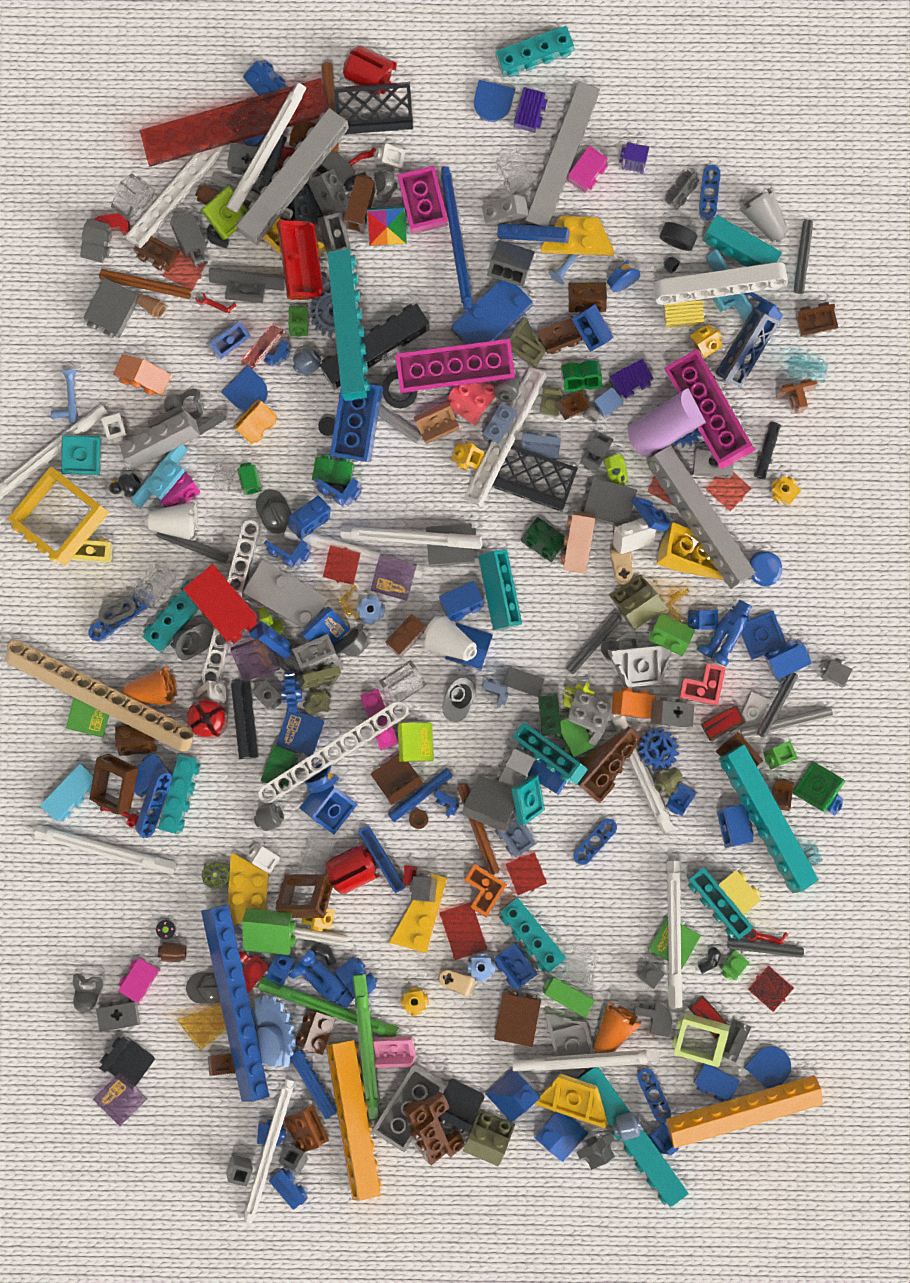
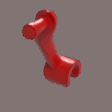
M373 147L371 151L358 154L348 163L352 166L362 159L372 158L376 148Z
M202 292L203 301H198L195 297L197 304H207L225 313H231L230 310L237 306L234 302L227 308L223 304L208 299Z
M100 807V811L111 812V810L105 807ZM128 812L120 814L128 819L126 824L129 827L136 826L139 815Z
M751 929L754 932V937L749 938L747 935L745 937L751 941L757 938L777 944H784L783 941L789 934L784 932L783 936L779 939L772 935L757 933L756 930Z

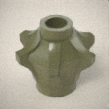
M310 687L309 695L303 703V707L310 715L322 711L329 712L331 710L329 699L332 696L325 688L319 690Z
M675 767L668 770L660 769L659 772L653 774L656 779L655 789L659 793L665 792L668 796L678 791L677 786L683 779L681 772Z

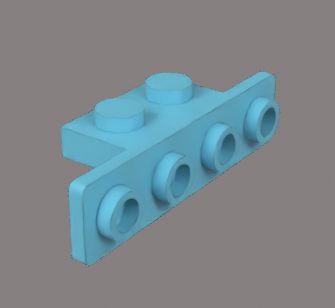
M718 249L713 250L706 257L714 272L729 270ZM744 293L712 298L720 313L734 306L744 322L753 310Z
M181 445L171 450L165 459L158 464L152 475L147 477L143 486L136 491L131 502L138 508H142L152 494L162 500L185 472L178 465V462L187 453L188 449Z

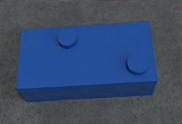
M500 280L472 306V309H469L451 326V331L465 345L496 341L532 307L533 301L517 285Z
M370 384V391H367L368 398L344 401L340 389L330 456L371 462L382 398V386Z

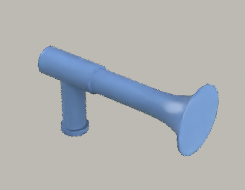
M571 254L559 269L549 271L548 273L551 278L559 284H564L563 277L565 272L580 255Z
M79 370L59 371L66 378L68 410H52V419L68 417L69 423L77 422L74 377Z

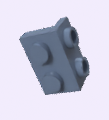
M501 402L499 407L496 406L491 414V421L489 423L486 422L481 431L483 439L489 443L493 441L499 444L516 417L517 410Z
M527 431V434L523 433L521 448L557 460L559 458L561 437H557V434L546 433V436L538 435V432Z
M489 679V681L484 680L482 690L500 696L497 703L498 708L501 707V704L505 705L509 695L506 692V687L500 686V682Z
M515 812V820L512 827L508 826L506 832L495 829V833L500 839L505 841L509 854L518 857L538 842L526 825H518Z

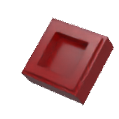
M404 865L403 885H410L413 876H417V866Z

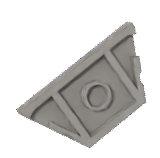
M660 645L608 650V654L624 687L628 688L661 684L664 672L670 663L668 658L671 651Z
M548 1013L545 1014L555 1056L594 1054L587 1022ZM587 1068L559 1070V1074L576 1078Z

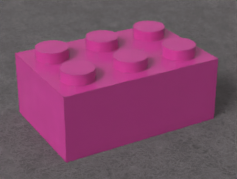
M431 166L397 174L411 234L448 226V219L435 167Z

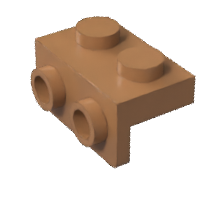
M449 402L413 417L425 444L460 429Z

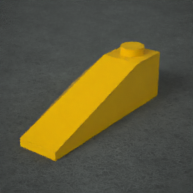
M672 522L659 547L656 564L674 571L724 581L697 538L692 534L691 529Z

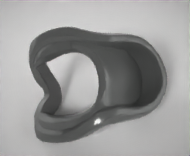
M380 170L374 173L377 189L376 195L380 201L386 202L390 200L398 185L394 182V176L391 172Z
M190 389L180 395L168 396L164 401L165 411L168 412L176 407L183 406L185 398L194 396L193 401L197 410L190 412V415L194 419L201 417L203 411L201 404L198 402L200 390Z
M629 631L618 637H610L604 640L601 645L603 656L607 660L612 661L608 650L619 649V644L624 639H632V646L638 647L636 644L638 640L637 632Z
M74 974L73 986L75 994L73 1004L77 1011L88 1012L95 1007L98 996L103 988L102 978L91 977L85 979L81 974ZM81 981L84 985L95 982L96 988L93 992L84 991L79 986V982Z

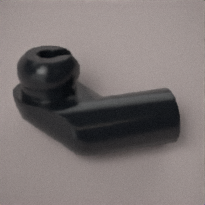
M366 172L353 175L344 183L345 189L352 191L356 176L361 177V175H366Z
M209 224L206 233L210 243L227 249L230 240H223L214 227Z
M315 943L311 946L310 949L314 951L315 955L325 958L328 966L337 962L328 945Z
M716 947L709 948L708 960L698 965L701 974L717 967L721 953Z

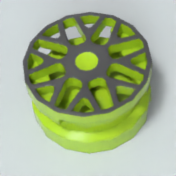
M210 862L202 870V880L210 888L217 889L223 887L229 880V869L221 862Z

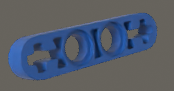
M140 591L135 594L131 599L135 600L136 603L142 600V595L145 597L149 596L147 599L148 603L139 604L140 610L136 606L134 614L118 621V625L115 627L105 624L110 631L107 632L104 629L100 633L101 637H93L95 628L98 630L103 628L101 625L103 622L101 620L97 621L89 628V637L96 642L106 639L153 604L152 594L148 591ZM112 612L107 614L106 618L112 617Z
M160 768L154 772L135 827L136 832L142 838H148L154 833L172 781V775L165 768ZM160 791L159 796L156 797V798H153L154 794H155L156 792ZM154 808V812L147 815L148 811Z

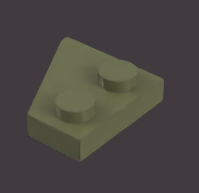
M524 317L509 337L511 349L514 355L535 368L546 354V350L538 340L535 331L529 325L528 319Z
M326 666L321 671H307L303 673L299 680L300 687H320L321 683L327 682L328 686H333L341 674L339 666Z

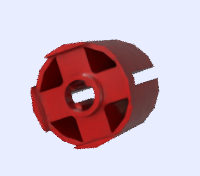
M358 45L347 56L343 66V75L347 81L357 86L391 83L389 81L392 75L391 72L392 70L396 71L397 62L365 46ZM379 90L376 95L380 97V93L384 95L386 90Z
M201 699L198 701V705H191L187 712L186 722L188 727L192 728L191 731L195 735L204 739H214L225 732L228 725V715L219 703L210 699ZM206 715L211 717L210 722L212 725L204 723Z
M364 842L331 858L326 863V875L333 882L332 887L340 894H347L381 876L380 872L375 873V861L368 848L363 849Z

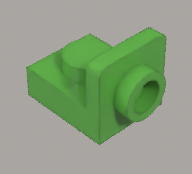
M308 306L289 307L288 326L290 336L301 337L309 335Z
M791 741L763 752L765 762L770 770L798 759Z
M733 950L719 968L723 970L721 974L726 979L736 981L750 962L736 950Z

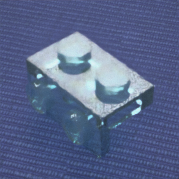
M794 354V357L789 356L788 377L803 380L811 379L812 381L817 380L818 383L825 382L828 364H825L823 359L813 358L810 361L805 360V356Z

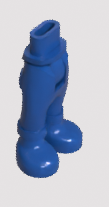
M739 599L736 606H732V609L719 622L713 637L710 639V643L708 645L700 644L696 650L726 667L729 664L728 653L732 652L733 647L741 636L747 619L750 616L748 613L752 606ZM728 634V636H727L725 642H724V643L722 644V646H721L720 651H719V652H716L717 649H718V647H720L721 642L723 641V639L725 638V636Z
M311 949L307 951L288 975L292 979L298 976L305 977L304 979L318 993L334 1003L337 1001L336 1005L340 1004L345 1009L354 1000V996L349 993L348 988L345 987L340 978L330 971L323 962L317 961L315 953Z

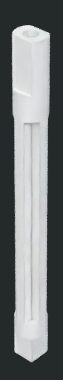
M296 83L292 92L289 93L226 207L233 212L238 213L300 103L301 97L306 90V87L302 84Z
M101 404L3 480L0 483V499L61 452L62 435L81 436L108 413Z
M342 525L340 530L342 539L443 545L481 549L482 537L480 535L444 534Z
M287 526L284 538L301 542ZM311 533L302 539L310 546H316L420 579L425 566L397 559L316 533Z
M613 698L608 699L605 702L612 704ZM611 706L609 715L617 733H620L629 725L625 716L611 714ZM636 745L629 760L662 833H666L674 828L662 799L654 787V781L648 768L645 766V761H640L643 756L637 753L640 750Z
M40 824L37 825L35 830L36 838L103 855L162 873L174 875L177 867V862L63 832Z
M667 861L668 1004L671 1008H681L680 861Z
M635 1050L538 1057L533 1060L512 1061L513 1071L535 1070L536 1072L647 1064L648 1062L660 1061L658 1050Z

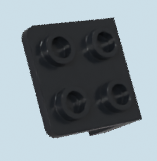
M308 183L302 187L287 207L293 211L292 218L290 220L284 218V220L318 222L317 218L326 216L323 215Z
M128 1036L117 1037L111 1045L114 1049L110 1054L106 1053L100 1060L102 1065L99 1069L105 1073L110 1072L128 1087L134 1088L155 1061V1057Z
M451 1079L443 1093L450 1108L441 1114L438 1120L445 1125L447 1122L454 1125L453 1129L460 1133H464V1131L469 1133L472 1122L484 1100V1094L455 1079Z

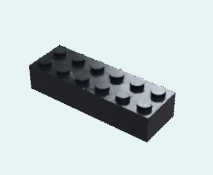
M417 303L415 305H407L402 309V313L397 316L396 314L386 319L387 322L385 324L374 326L370 329L369 334L361 337L362 343H365L366 355H363V359L367 361L368 369L430 330L429 321ZM338 354L333 357L329 355L321 361L320 368L332 389L336 390L341 387Z

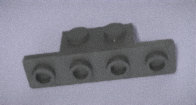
M209 268V282L227 284L225 299L263 303L265 289L284 291L285 278L282 275Z

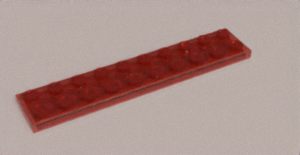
M321 78L301 83L306 87V90L286 128L318 119L323 112L326 113L329 109ZM295 85L140 130L149 167L268 133Z

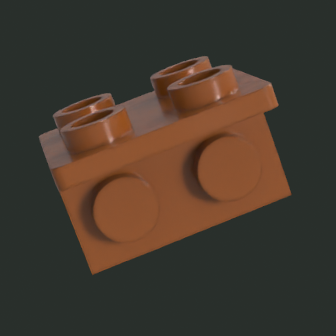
M806 379L800 381L801 384L793 386V383L785 384L782 386V389H779L776 399L791 396V399H789L791 409L795 410L796 414L803 413L808 407L805 392L813 391L818 385L817 380Z
M313 1105L284 1118L286 1128L292 1135L295 1147L303 1152L319 1148L322 1144L329 1141Z

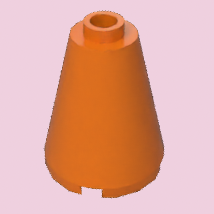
M162 667L125 684L121 693L142 704L174 705L176 700L173 701L174 696H177V686L174 675H170L168 672L171 669L169 667Z
M609 1002L605 1008L593 1045L594 1053L615 1052L640 1027L641 1020L637 1022L638 1017L622 1006L616 1008L614 1007L615 1003Z

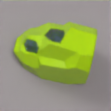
M617 454L604 459L603 462L609 481L624 486L628 480V474L623 455Z

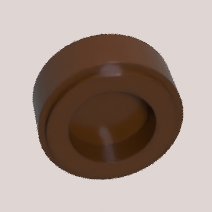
M415 810L410 814L409 822L413 828L422 829L428 824V815L422 810Z

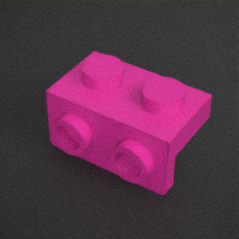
M185 471L160 502L165 508L185 504L199 494L200 490Z

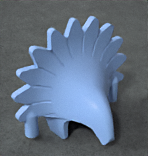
M262 995V1001L260 998H255V1006L250 1007L262 1062L275 1067L280 1065L289 1067L290 1056L293 1055V1051L296 1052V1040L291 1032L294 1029V1025L287 1023L290 1013H283L284 1003L279 1002L277 1004L275 996H271L269 1000L267 995Z

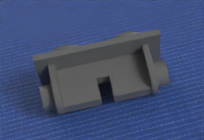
M689 170L683 172L676 181V185L680 186V188L678 189L673 186L666 194L665 202L670 205L672 203L676 210L684 205L689 194L698 186L699 179L694 171L692 173Z
M733 1019L722 1055L724 1058L733 1062L737 1061L751 1026Z

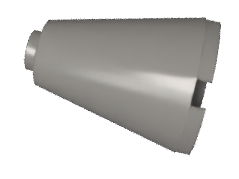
M771 187L767 189L768 192L764 194L761 192L747 201L745 206L740 207V210L771 241L776 240V242H779L786 237L785 233L788 230L775 192Z

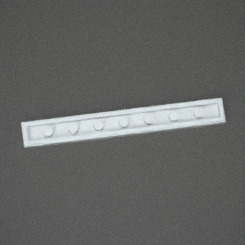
M221 123L125 235V238L134 246L141 248L228 148L230 143L234 141L237 137L236 134Z
M529 366L519 386L518 396L510 404L511 408L517 410V415L499 444L491 442L463 497L466 502L482 506L548 375L546 371Z

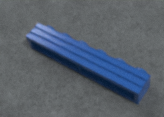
M499 224L497 235L499 239L568 243L570 231L565 227Z
M368 825L358 831L394 893L396 894L406 888L370 826Z
M299 1049L290 1056V1059L325 1119H328L337 1113L336 1105L331 1103V1097L329 1093L324 1091L325 1086L322 1082H319L318 1074L311 1069L313 1066L310 1061L307 1062L305 1052Z

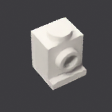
M117 413L101 418L108 441L114 444L124 442V438L128 437L121 414ZM119 428V433L114 434L113 429Z

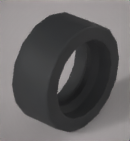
M665 222L659 237L672 247L684 251H692L698 235L683 225Z
M398 371L392 372L383 381V397L394 408H406L414 403L418 391L411 392L405 400L393 399L389 394V386L391 382L398 379Z

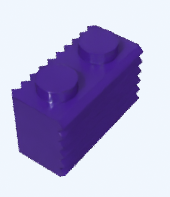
M523 87L514 120V128L535 133L536 129L541 127L543 117H540L541 110L545 111L548 99H545V92Z
M627 142L626 147L622 146L619 163L622 164V170H633V172L636 171L642 174L645 169L649 146Z
M643 358L609 376V381L614 390L621 398L624 397L625 399L635 394L634 391L639 388L644 390L650 387L654 379Z

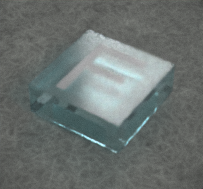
M816 843L802 849L811 866L823 862Z

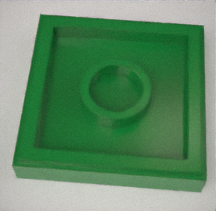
M812 761L792 794L825 813L842 788L845 780Z

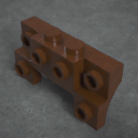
M440 1091L426 1100L411 1102L403 1108L411 1128L410 1134L417 1142L415 1146L422 1153L424 1160L430 1165H433L445 1154L451 1158L465 1146L462 1136L458 1131L454 1130L447 1136L444 1134L438 1117L450 1107L445 1095Z

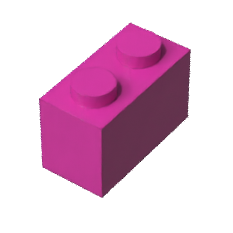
M589 145L568 174L567 181L584 193L588 189L592 190L597 183V176L599 174L603 175L608 168V158Z
M142 957L132 961L128 968L131 970L128 976L124 975L118 984L120 986L118 991L136 1003L141 1002L160 971V968Z

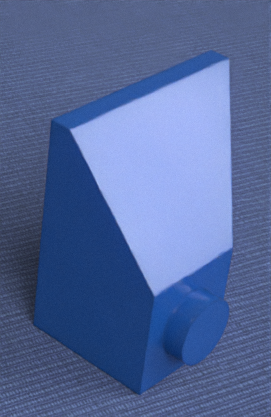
M456 623V626L476 644L477 652L468 661L446 656L445 660L481 671L493 634Z
M332 786L322 792L310 793L300 806V809L334 835L358 804Z
M513 1068L485 1093L510 1122H513L540 1099V1095L518 1071H513Z
M554 1112L534 1134V1138L563 1162L589 1133L572 1117Z

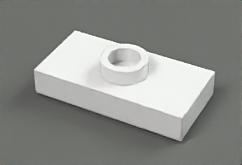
M751 692L742 711L746 723L739 726L738 729L759 724L769 699Z

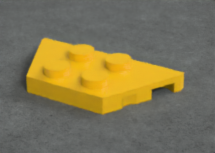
M560 216L554 227L568 228L570 231L568 243L544 242L541 246V253L614 256V249L599 217Z
M231 853L228 905L234 926L242 922L246 908L266 910L268 873Z
M560 1074L535 1103V1105L602 1128H606L608 1125L598 1087Z

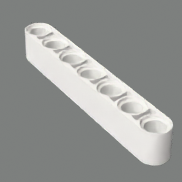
M778 262L661 279L654 283L656 302L666 305L776 289L786 286L788 281L785 265Z

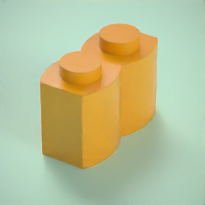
M257 399L246 413L238 419L233 428L249 443H257L262 439V433L267 428L270 429L274 426L277 415L261 400Z

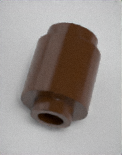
M204 184L198 187L195 196H197L198 202L206 205L221 191Z
M163 942L162 946L158 947V958H161L162 962L185 961L186 945Z

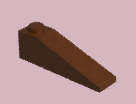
M628 726L581 759L579 762L588 770L578 782V785L600 804L615 786L614 780L617 774L622 773L624 761L631 756L641 737Z

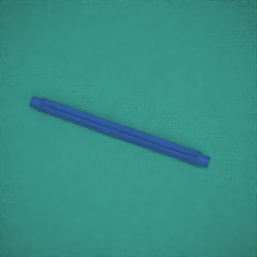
M449 166L441 167V179L461 303H463L464 310L472 309V297L452 174L450 173Z

